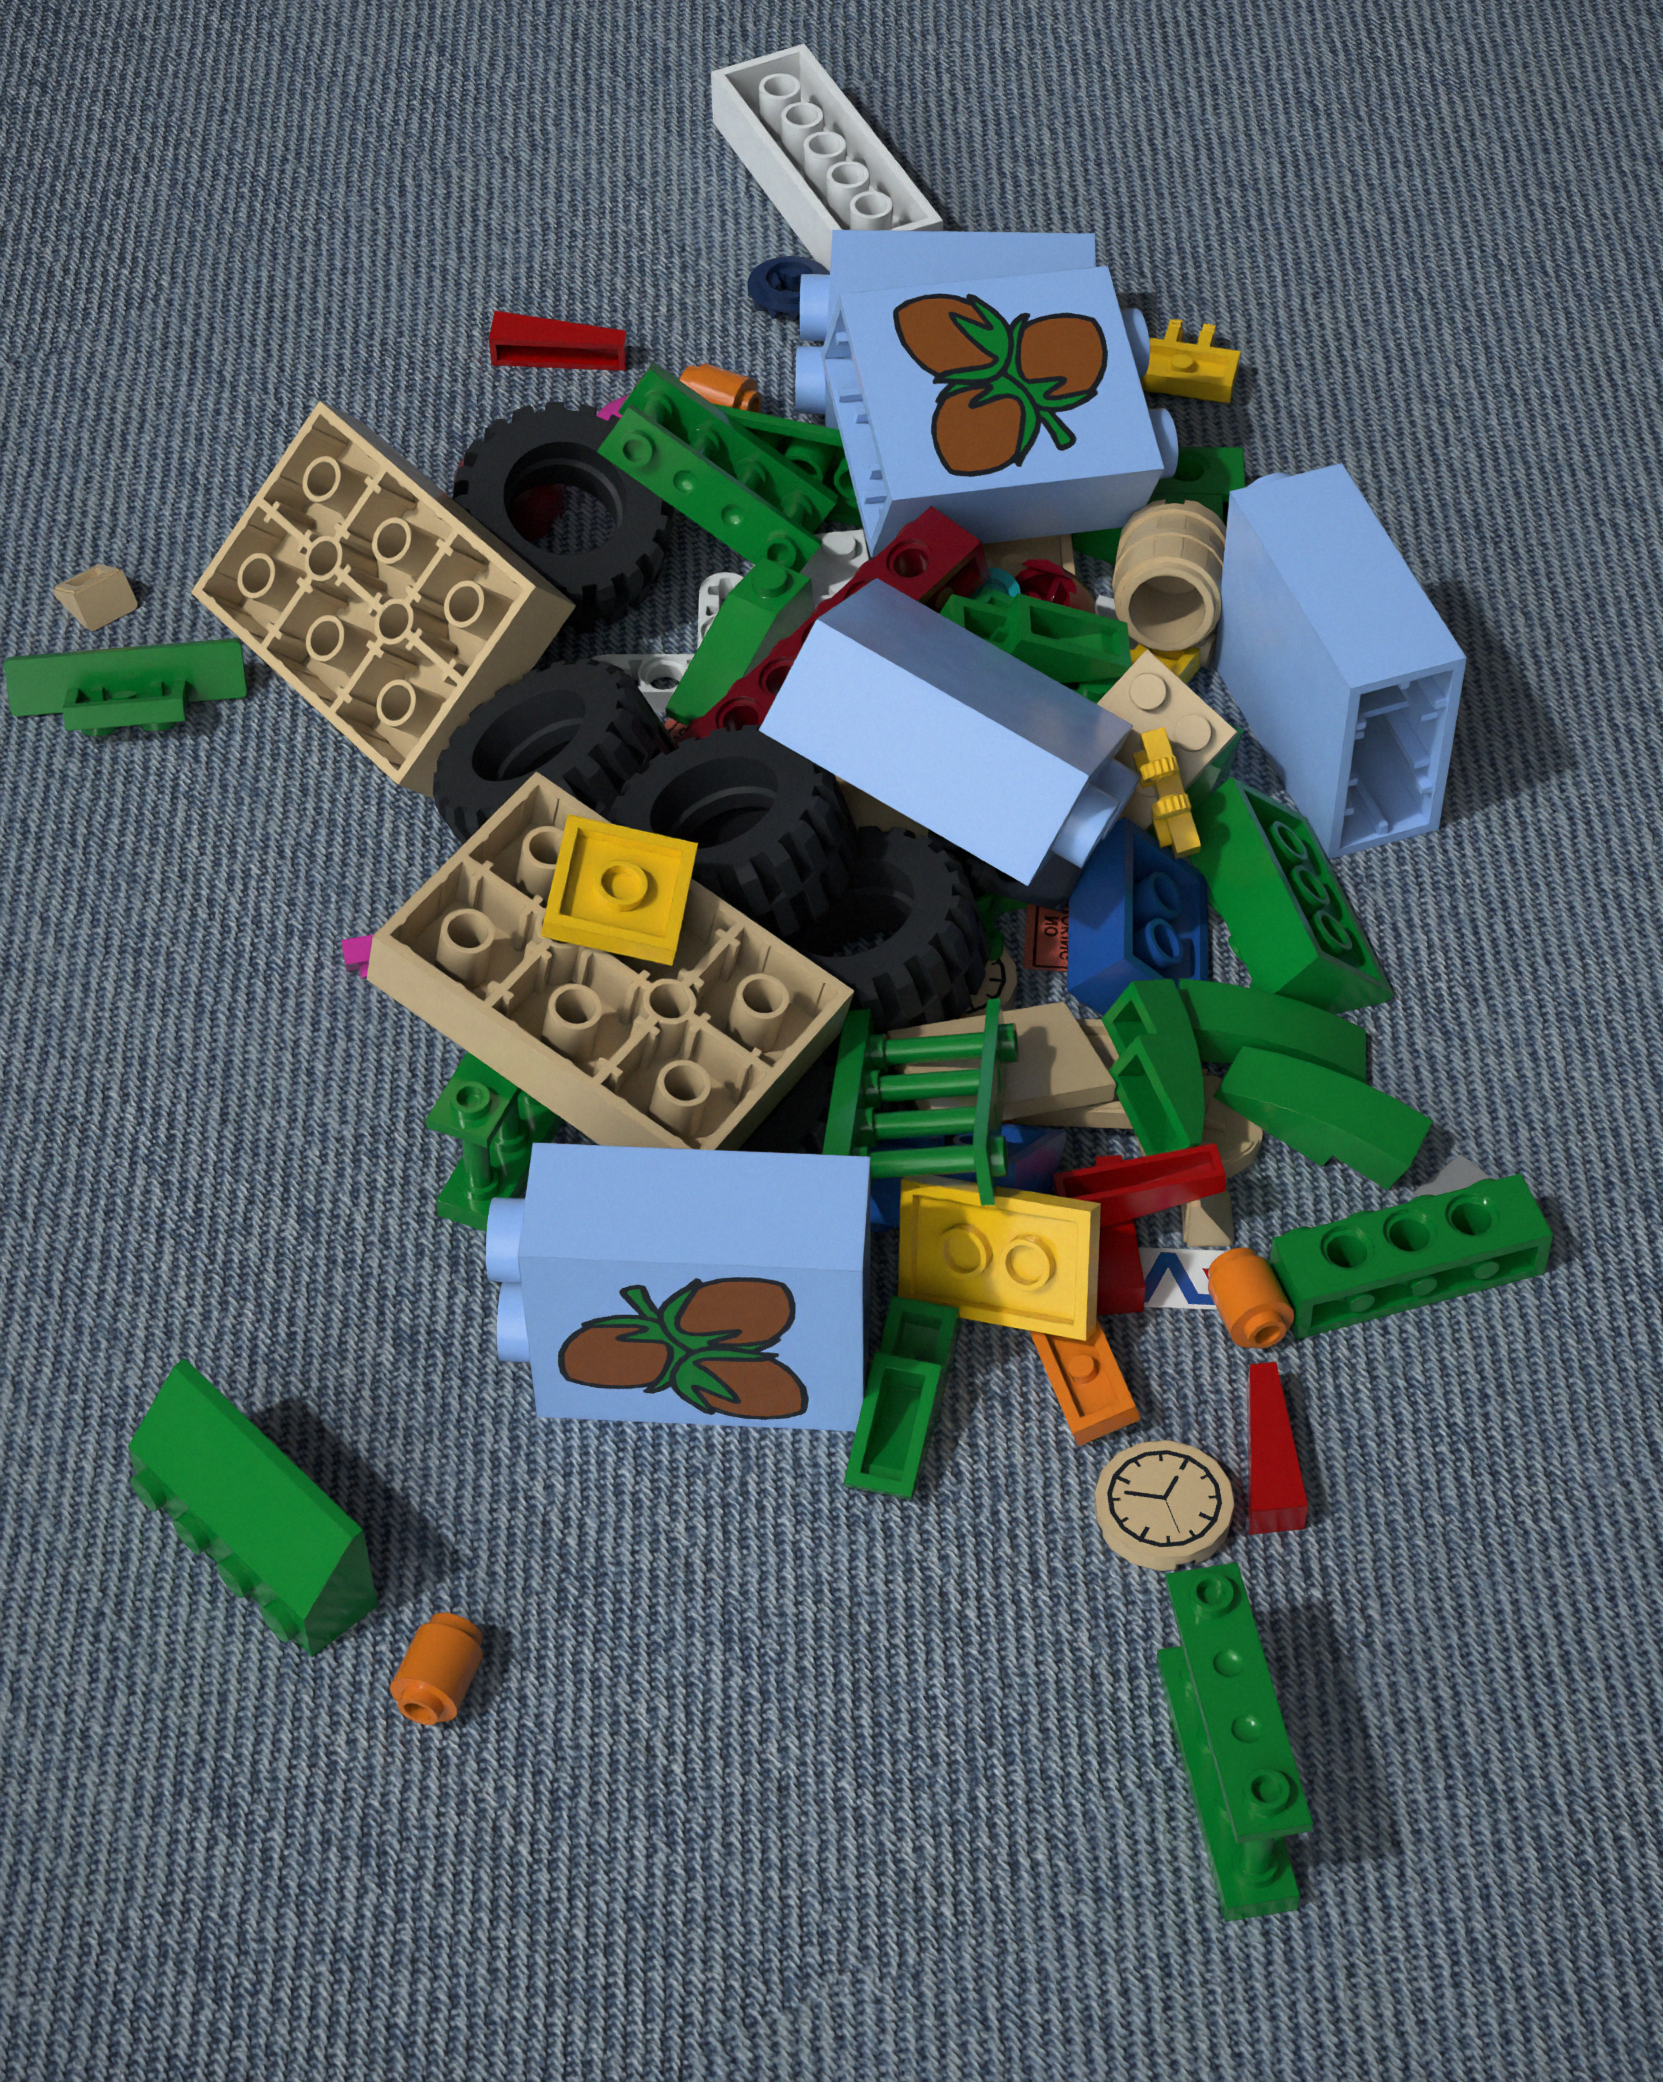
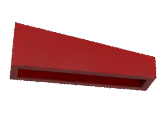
M494 310L489 335L491 365L626 371L628 347L627 332L625 330Z
M1213 1143L1053 1174L1055 1196L1101 1203V1229L1225 1192L1226 1174L1217 1144Z
M1122 1155L1096 1157L1095 1166L1123 1161ZM1131 1219L1101 1228L1099 1236L1096 1316L1143 1312L1145 1282L1134 1221Z
M1277 1362L1250 1364L1247 1381L1249 1535L1305 1530L1308 1503Z

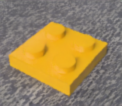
M568 814L540 937L672 966L698 843Z

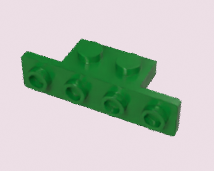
M238 638L13 656L6 658L4 663L12 715L28 716L63 713L65 731L81 730L82 734L87 736L106 735L116 731L119 726L141 725V728L146 731L166 730L174 727L176 722L185 721L188 702L242 698L247 694L242 642Z

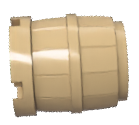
M1166 499L1153 501L1134 512L1121 530L1112 579L1116 615L1119 621L1127 622L1128 634L1131 638L1155 650L1177 651L1196 645L1211 633L1221 614V582L1227 527L1216 513L1202 504L1190 500H1185L1184 505L1178 503L1165 504Z

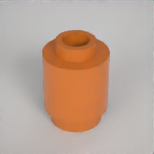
M704 363L700 366H688L679 379L710 403L760 413L762 395L758 392L757 382L753 378Z
M1245 1247L1231 1249L1218 1256L1211 1263L1208 1270V1277L1210 1279L1208 1282V1292L1231 1339L1236 1345L1245 1348L1263 1349L1275 1345L1285 1336L1286 1331L1292 1325L1294 1311L1269 1262L1265 1258L1258 1256L1254 1250Z
M442 1612L434 1614L429 1623L422 1624L418 1628L390 1685V1692L398 1703V1709L408 1719L423 1725H433L437 1722L450 1721L456 1717L483 1660L481 1645L484 1638L481 1631L472 1622L461 1616Z

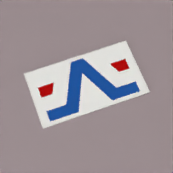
M1138 1247L1145 1282L1144 1307L1217 1310L1208 1292V1282L1210 1280L1208 1270L1211 1263L1226 1251Z

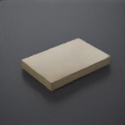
M1065 1001L1003 1012L1004 1024L1015 1023L1019 1047L1018 1062L1008 1063L1003 1120L1113 1101L1116 1083ZM986 1015L887 1031L886 1038L889 1040L984 1032ZM981 1059L895 1065L900 1075L979 1069L981 1067ZM978 1095L915 1100L920 1110L969 1107L977 1105Z

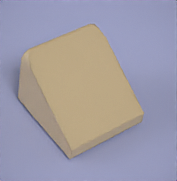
M97 564L56 585L55 589H53L55 597L85 628L91 631H95L137 608L136 598L124 571L103 564Z
M1227 1189L1225 1192L1180 1205L1183 1242H1186L1187 1247L1233 1245L1235 1239L1231 1199Z

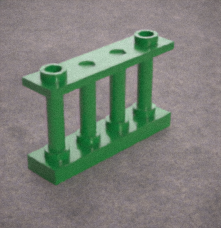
M653 361L621 405L618 413L622 417L600 445L597 452L754 565L764 557L800 573L821 546L822 540L813 535V533L836 505L839 495Z
M1001 998L987 999L984 1032L887 1040L885 1033L875 1034L871 1009L849 1010L842 1027L822 1155L870 1157V1186L873 1185V1179L976 1172L981 1206L995 1205L997 1177H1006L1009 1172L1006 1137L1001 1135L1008 1063H1016L1019 1059L1015 1023L1004 1024ZM981 1059V1067L979 1069L890 1076L881 1075V1073H887L889 1066ZM978 1095L976 1106L876 1113V1110L883 1109L885 1102ZM974 1133L972 1145L871 1152L870 1149L878 1147L879 1140Z
M468 1051L426 1118V1125L429 1129L462 1140L463 1156L436 1200L438 1216L487 1232L488 1214L492 1198H519L528 1182L533 1143H551L564 1119Z
M1238 1562L1167 1573L1165 1575V1584L1182 1646L1157 1650L1156 1667L1224 1921L1230 1922L1298 1910L1300 1894L1283 1836L1311 1832L1313 1822Z

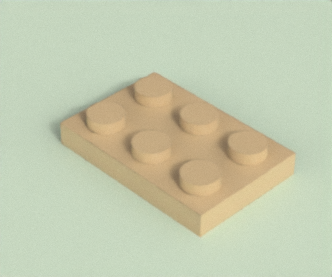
M1148 649L1097 703V705L1133 725L1115 760L1134 771L1136 769L1132 753L1142 750L1140 745L1141 733L1165 726L1173 755L1176 756L1180 768L1179 775L1184 791L1194 783L1238 735V732ZM1139 781L1118 820L1126 816L1144 831L1148 832L1153 827L1150 812H1152L1151 805L1157 802L1153 786L1142 789Z

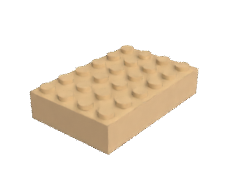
M322 401L318 402L191 591L202 604L397 785L434 799L433 779L434 773L437 772V760L441 751L449 748V737L458 726L463 727L469 721V714L480 703L485 705L496 696L494 692L506 684L510 686L523 680L524 674L531 672L576 607L571 600L367 425Z
M536 771L373 935L367 980L599 1145L737 1151L840 1034L854 990L692 878L690 880L672 966L540 937L567 815L570 814L612 823Z

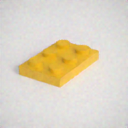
M934 1175L904 1177L901 1179L898 1297L958 1308L960 1318L1086 1341L1096 1332L1101 1203L996 1186L995 1205L981 1206L978 1184L976 1182Z

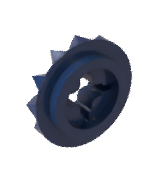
M800 256L776 257L761 263L751 272L747 282L748 297L753 299L756 311H769L772 319H776L781 315H789L795 321L797 315L800 314V291H794L800 290L801 274L830 275V272L822 264L809 258Z

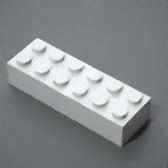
M805 44L711 71L714 125L814 259L829 272L831 267L832 230L943 231V219Z

